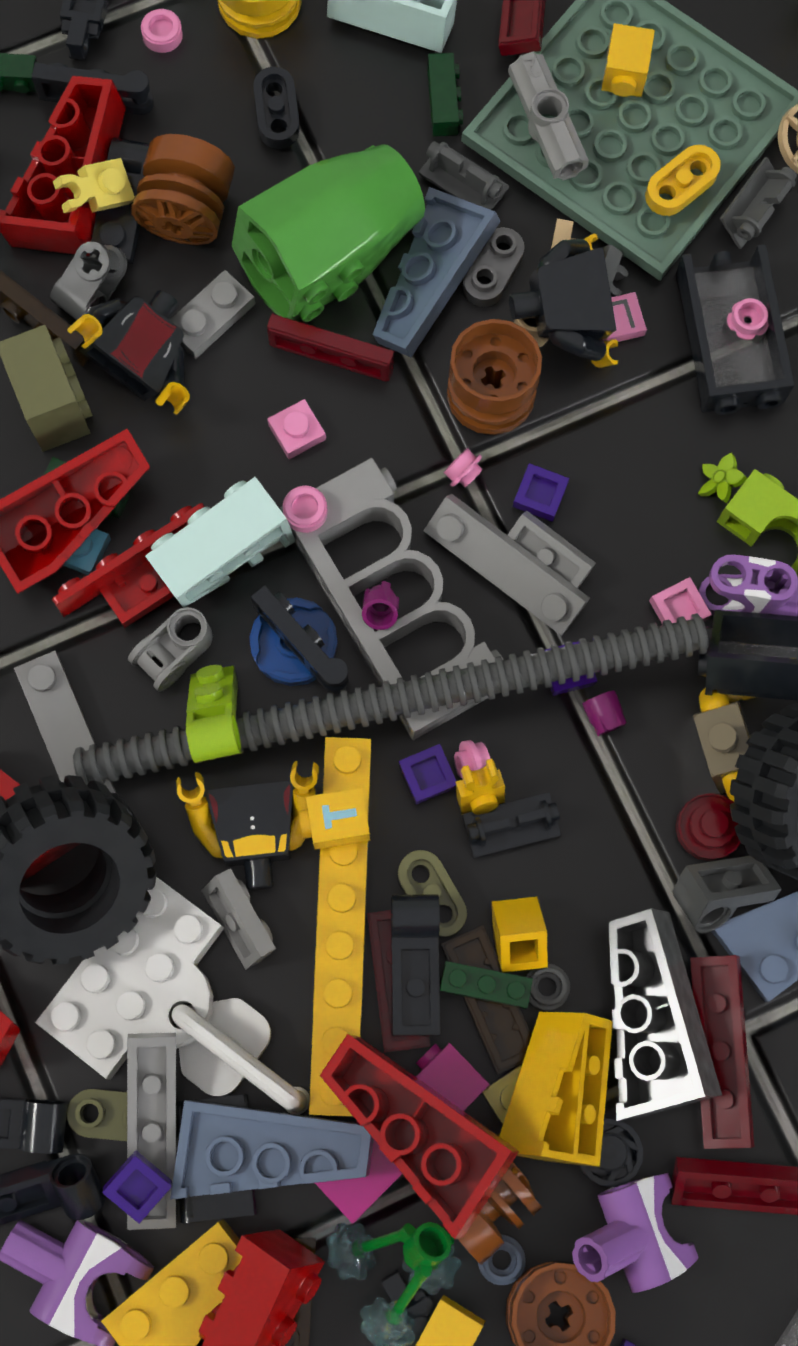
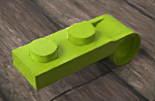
M209 665L199 669L190 676L186 710V736L194 763L241 753V740L236 722L238 679L234 665L228 667Z

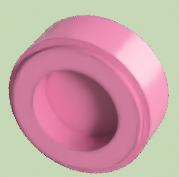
M153 10L146 14L141 22L143 41L154 52H170L176 49L182 41L183 32L180 19L170 10Z
M296 487L284 498L283 514L287 518L290 527L295 531L302 533L313 532L319 529L327 518L326 499L314 487Z

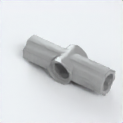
M533 51L520 55L514 63L509 65L508 73L528 117L529 134L539 143L554 179L559 178L564 181L576 177L579 172L588 167L589 160L568 114V98L557 89L543 54H536ZM549 114L554 116L555 118H546L542 115Z

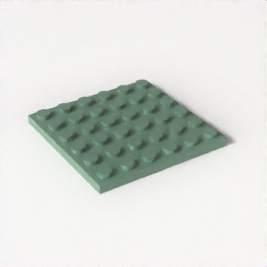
M575 0L543 37L541 51L534 53L543 54L557 89L568 98V114L588 157V167L579 172L576 177L564 181L559 178H553L539 143L529 134V120L510 77L462 132L461 142L589 232L597 234L599 239L608 245L611 244L623 252L626 258L661 281L778 136V129L783 116L790 108L798 104V90L665 0ZM614 23L655 30L649 70L642 97H621L612 92L601 91L608 46ZM549 114L542 115L546 118H555L554 116ZM692 145H705L717 153L721 166L715 183L688 206L671 216L659 215L649 208L645 200V193L650 178L657 171ZM698 169L690 170L694 175H703ZM660 194V197H662L663 199H672V197L669 194Z

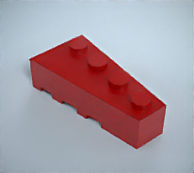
M72 76L48 120L50 124L49 130L41 142L37 141L31 151L32 161L23 178L17 177L10 190L13 196L6 209H0V232L10 247L75 254L82 244L91 242L97 212L92 213L89 203L85 202L77 210L64 213L61 205L69 199H74V194L66 187L56 190L53 181L57 177L66 174H73L79 177L77 171L84 165L107 161L111 141L114 137L119 138L126 110L113 80Z
M347 1034L320 1074V1077L357 1122L368 1131L389 1161L394 1163L413 1186L412 1189L421 1200L428 1204L443 1223L442 1225L454 1240L464 1237L519 1151L361 1037Z
M280 1229L242 1235L235 1251L243 1257L233 1271L229 1269L224 1273L218 1286V1290L225 1296L221 1303L205 1315L198 1330L199 1337L204 1340L202 1346H285L296 1330L297 1322L293 1319L302 1303L307 1304L320 1287L322 1279L318 1274L325 1261Z

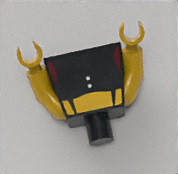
M295 761L292 765L290 781L206 790V797L203 796L205 792L204 780L200 773L195 772L198 786L193 790L184 789L181 785L180 777L177 778V795L183 802H186L185 808L193 833L209 854L216 858H223L226 866L244 865L247 890L274 887L271 862L289 860L291 851L302 846L305 839L302 836L299 811L307 810L306 796L316 795L314 786L317 783L319 774L317 763L313 762L312 776L301 777L297 773L298 762Z

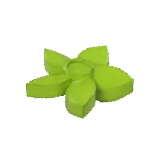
M729 453L723 457L718 466L702 464L703 473L710 480L701 487L698 494L700 496H710L717 492L718 497L723 502L728 503L731 489L741 486L747 480V477L737 470V461L734 454Z

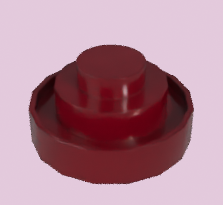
M706 793L697 795L684 804L677 816L675 828L678 841L686 852L697 859L713 861L723 859L737 849L741 842L734 828L738 823L734 822L731 817L730 804L734 803L724 795Z

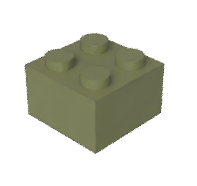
M42 325L0 341V357L24 417L42 452L91 434L85 419L93 415L61 338L58 337L52 340L46 325Z

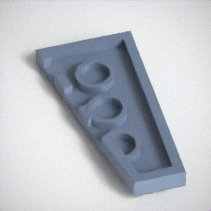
M429 187L424 199L427 203L424 217L412 230L415 236L409 253H404L398 267L401 272L396 286L391 287L372 334L378 344L410 358L501 222L495 211Z
M798 892L733 917L721 927L711 931L729 955L740 956L741 972L765 1003L770 1002L798 980Z
M185 1100L170 1200L367 1177L370 1173L374 1139L359 1123Z

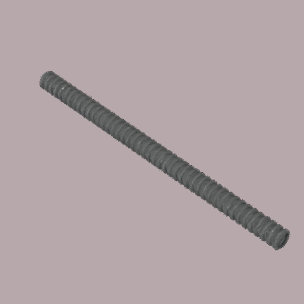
M696 613L691 615L690 620H686L682 616L677 618L676 623H672L668 619L663 621L662 626H657L654 622L649 624L648 629L636 626L635 631L630 633L628 629H622L621 635L615 636L614 632H608L607 638L602 639L599 635H594L593 641L587 642L585 638L579 639V644L575 645L571 641L565 642V647L561 648L557 644L551 645V650L544 651L543 647L537 648V653L530 654L529 650L523 651V656L516 657L515 653L509 654V659L505 660L498 656L495 657V662L488 663L487 659L481 660V665L474 666L473 662L467 663V668L460 669L459 665L453 666V671L446 672L445 668L439 669V674L432 675L430 671L425 672V677L418 678L416 674L411 675V680L404 681L401 677L397 678V683L390 684L387 680L383 681V686L376 687L373 683L369 684V689L363 691L359 686L355 687V692L349 694L347 690H341V695L334 697L333 693H327L326 699L313 696L312 702H306L305 699H300L298 705L286 702L284 708L280 709L277 705H272L270 711L266 712L264 708H258L257 714L251 715L250 711H244L242 717L237 718L236 716L241 740L240 754L244 753L245 748H250L252 752L257 751L259 745H264L266 749L271 748L273 742L285 745L287 739L299 742L301 736L313 739L314 733L327 736L328 730L340 733L342 727L348 726L349 730H354L356 724L362 723L363 727H368L369 722L376 720L377 724H382L383 719L390 717L391 721H396L397 716L404 714L405 718H410L411 712L418 711L419 715H424L425 709L432 708L433 712L439 711V706L446 705L447 709L453 708V703L460 702L461 706L467 705V700L474 699L475 703L481 702V697L488 696L489 700L495 699V694L502 693L503 697L509 696V691L516 690L517 694L523 693V688L527 687L534 691L537 690V685L544 684L545 688L551 687V682L555 681L562 685L566 683L568 678H572L573 682L580 680L582 675H586L587 679L594 677L596 672H600L601 676L608 674L610 669H614L615 673L622 671L624 666H628L631 670L635 669L638 663H642L645 667L650 665V661L656 660L659 664L664 662L665 657H670L673 661L679 658V654H684L686 658L691 657L693 651H698L700 655L705 654L709 646L705 623L702 617ZM180 726L173 727L172 732L169 733L166 729H161L158 735L155 736L152 732H147L144 738L141 739L138 735L131 736L130 741L120 738L117 739L114 745L111 741H106L100 748L97 744H92L89 746V750L86 751L83 747H78L73 754L76 776H82L86 785L92 780L104 784L107 778L112 782L118 781L120 775L127 779L132 778L134 772L141 776L146 775L148 769L156 773L160 772L162 766L170 770L174 769L176 763H179L182 767L188 766L189 761L193 760L187 742L186 729L182 730Z

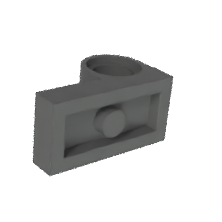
M752 856L687 865L679 876L672 892L694 929L699 933H707L726 923L737 907L774 901L781 891V887L763 863L755 860Z

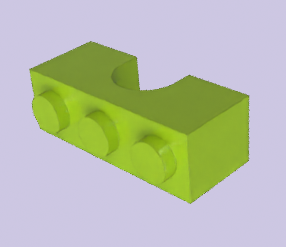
M754 469L727 504L717 523L751 547L761 534L773 529L789 533L796 541L798 547V499L784 490L783 484L777 478L767 473L762 474ZM797 555V558H796L795 562H794L793 565L791 566V567L794 569V571H795L797 577H798V555Z

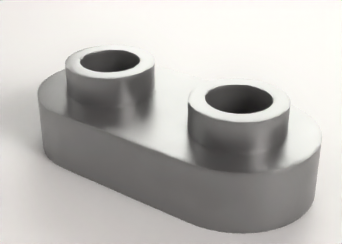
M505 227L496 228L464 276L463 293L466 299L473 305L488 307L497 303L516 273L523 259L524 241L515 230ZM499 243H506L511 248L508 250H501L497 247V245ZM485 276L491 282L489 284H481L477 279Z

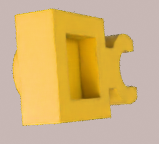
M493 759L486 760V766L479 770L471 771L469 765L462 767L461 774L463 780L456 781L457 801L461 814L469 812L477 815L485 814L495 810L499 804L505 803V784L500 769L497 770Z

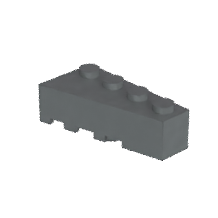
M650 908L610 921L611 984H614L615 1010H612L613 1029H616L617 1059H614L615 1079H618L619 1103H616V1121L637 1119L721 1096L722 1092L670 913Z

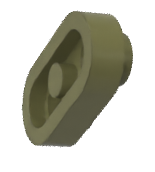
M417 850L407 854L402 859L398 869V880L406 895L438 894L439 906L449 908L452 913V918L449 922H440L439 937L446 938L455 935L465 924L467 909L443 864L436 855L429 851ZM423 867L427 869L429 879L424 883L414 881L412 872L415 868Z
M87 1089L79 1092L70 1101L67 1109V1119L70 1127L78 1135L87 1138L127 1141V1092L102 1089ZM88 1104L95 1105L99 1112L98 1118L92 1123L87 1122L83 1117V1110Z

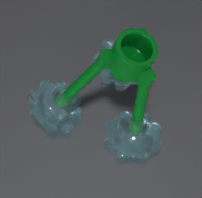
M432 1222L423 1223L417 1229L407 1223L398 1231L373 1238L371 1235H365V1229L360 1223L353 1226L345 1223L337 1224L335 1227L336 1234H330L326 1239L329 1248L327 1263L331 1268H337V1274L341 1280H346L350 1277L359 1281L365 1280L367 1270L374 1268L376 1265L373 1255L374 1250L398 1242L404 1243L403 1255L405 1260L402 1263L404 1271L411 1273L408 1277L409 1284L398 1300L388 1304L384 1298L377 1297L372 1305L364 1306L360 1311V1316L364 1320L360 1330L374 1346L411 1345L415 1340V1334L411 1331L415 1326V1321L407 1315V1306L419 1288L434 1296L438 1294L440 1287L445 1290L453 1287L454 1274L461 1266L460 1260L452 1256L455 1250L453 1246L454 1238L442 1226Z

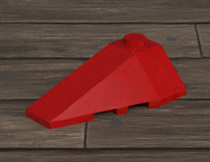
M128 428L0 499V566L17 594L56 573L150 469V465Z

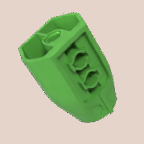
M386 144L372 145L360 152L332 157L309 165L238 206L232 248L252 287L275 314L295 321L302 319L303 322H309L324 310V305L334 299H337L338 302L344 301L357 291L358 285L378 267L400 240L422 220L425 213L423 193L414 172L395 149Z

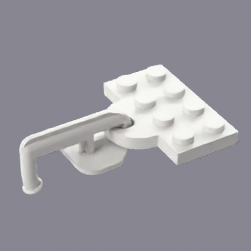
M156 877L154 888L147 890L151 896L150 903L144 913L138 911L136 914L139 922L129 933L123 931L118 935L119 942L108 950L103 946L93 951L94 957L83 960L35 1022L108 1080L113 1078L127 1059L128 1034L176 1033V1049L179 1048L182 1074L205 1093L215 1097L227 1096L234 1092L243 1079L246 1078L290 1114L300 1115L309 1107L310 1096L304 1088L293 1087L258 1060L271 1039V1028L267 1019L239 998L213 1002L214 996L209 980L197 965L225 928L158 877Z

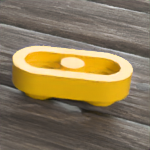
M692 145L657 171L650 178L645 193V200L649 208L659 215L671 216L688 206L715 183L721 166L717 153L705 145ZM698 169L703 175H694L690 170ZM660 194H669L672 197V199H663L662 197H660Z

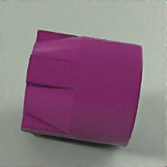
M382 581L381 585L374 586L372 589L367 588L364 594L362 618L369 627L376 630H385L392 627L398 618L399 597L390 588L391 583Z
M615 690L605 692L582 703L588 720L594 727L597 736L619 729L627 723Z

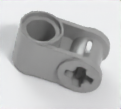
M190 607L180 608L152 634L145 637L133 648L128 656V661L132 665L138 664L155 681L153 687L158 692L164 691L175 683L185 672L186 668L209 648L213 638L212 629L203 614L197 609ZM189 623L201 625L200 633L195 639L189 641L180 639L181 629ZM156 657L163 667H159L152 658Z

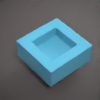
M95 529L63 566L85 575L95 571L96 565L101 561L111 541L109 534Z

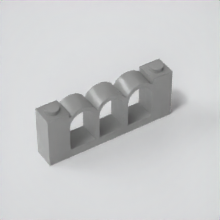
M370 458L316 488L326 499L327 518L324 524L313 532L302 533L291 528L295 543L380 686H383V681L387 680L390 684L397 683V678L402 677L384 647L432 622H445L453 626L461 634L464 642L462 651L452 660L430 671L432 675L439 674V669L445 668L446 672L453 671V666L459 665L460 669L467 668V663L473 662L474 666L481 665V660L487 659L488 663L495 662V657L501 656L496 649L490 652L485 642L474 647L475 630L471 619L461 608L451 603L441 602L443 577L439 566L429 556L419 551L410 550L412 527L407 514L398 505L394 504V491L397 490L394 479L385 467L379 470L373 458ZM371 521H383L392 525L399 532L401 542L396 550L346 579H343L324 547L335 539ZM402 571H412L422 575L430 583L433 591L426 603L397 619L392 627L375 632L373 628L364 622L362 609L354 598L355 595ZM488 696L481 697V702L486 700ZM474 699L467 700V705L461 706L460 702L453 703V708L447 709L446 705L439 706V711L433 712L432 708L425 709L424 715H419L418 711L411 712L410 718H405L404 714L398 715L414 741L479 703H475Z

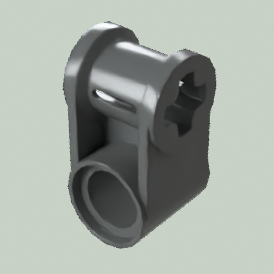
M98 242L82 244L76 250L63 275L53 286L50 294L51 301L75 320L84 315L90 307L107 302L120 280L125 276L127 270L125 254L120 248L113 245H102Z

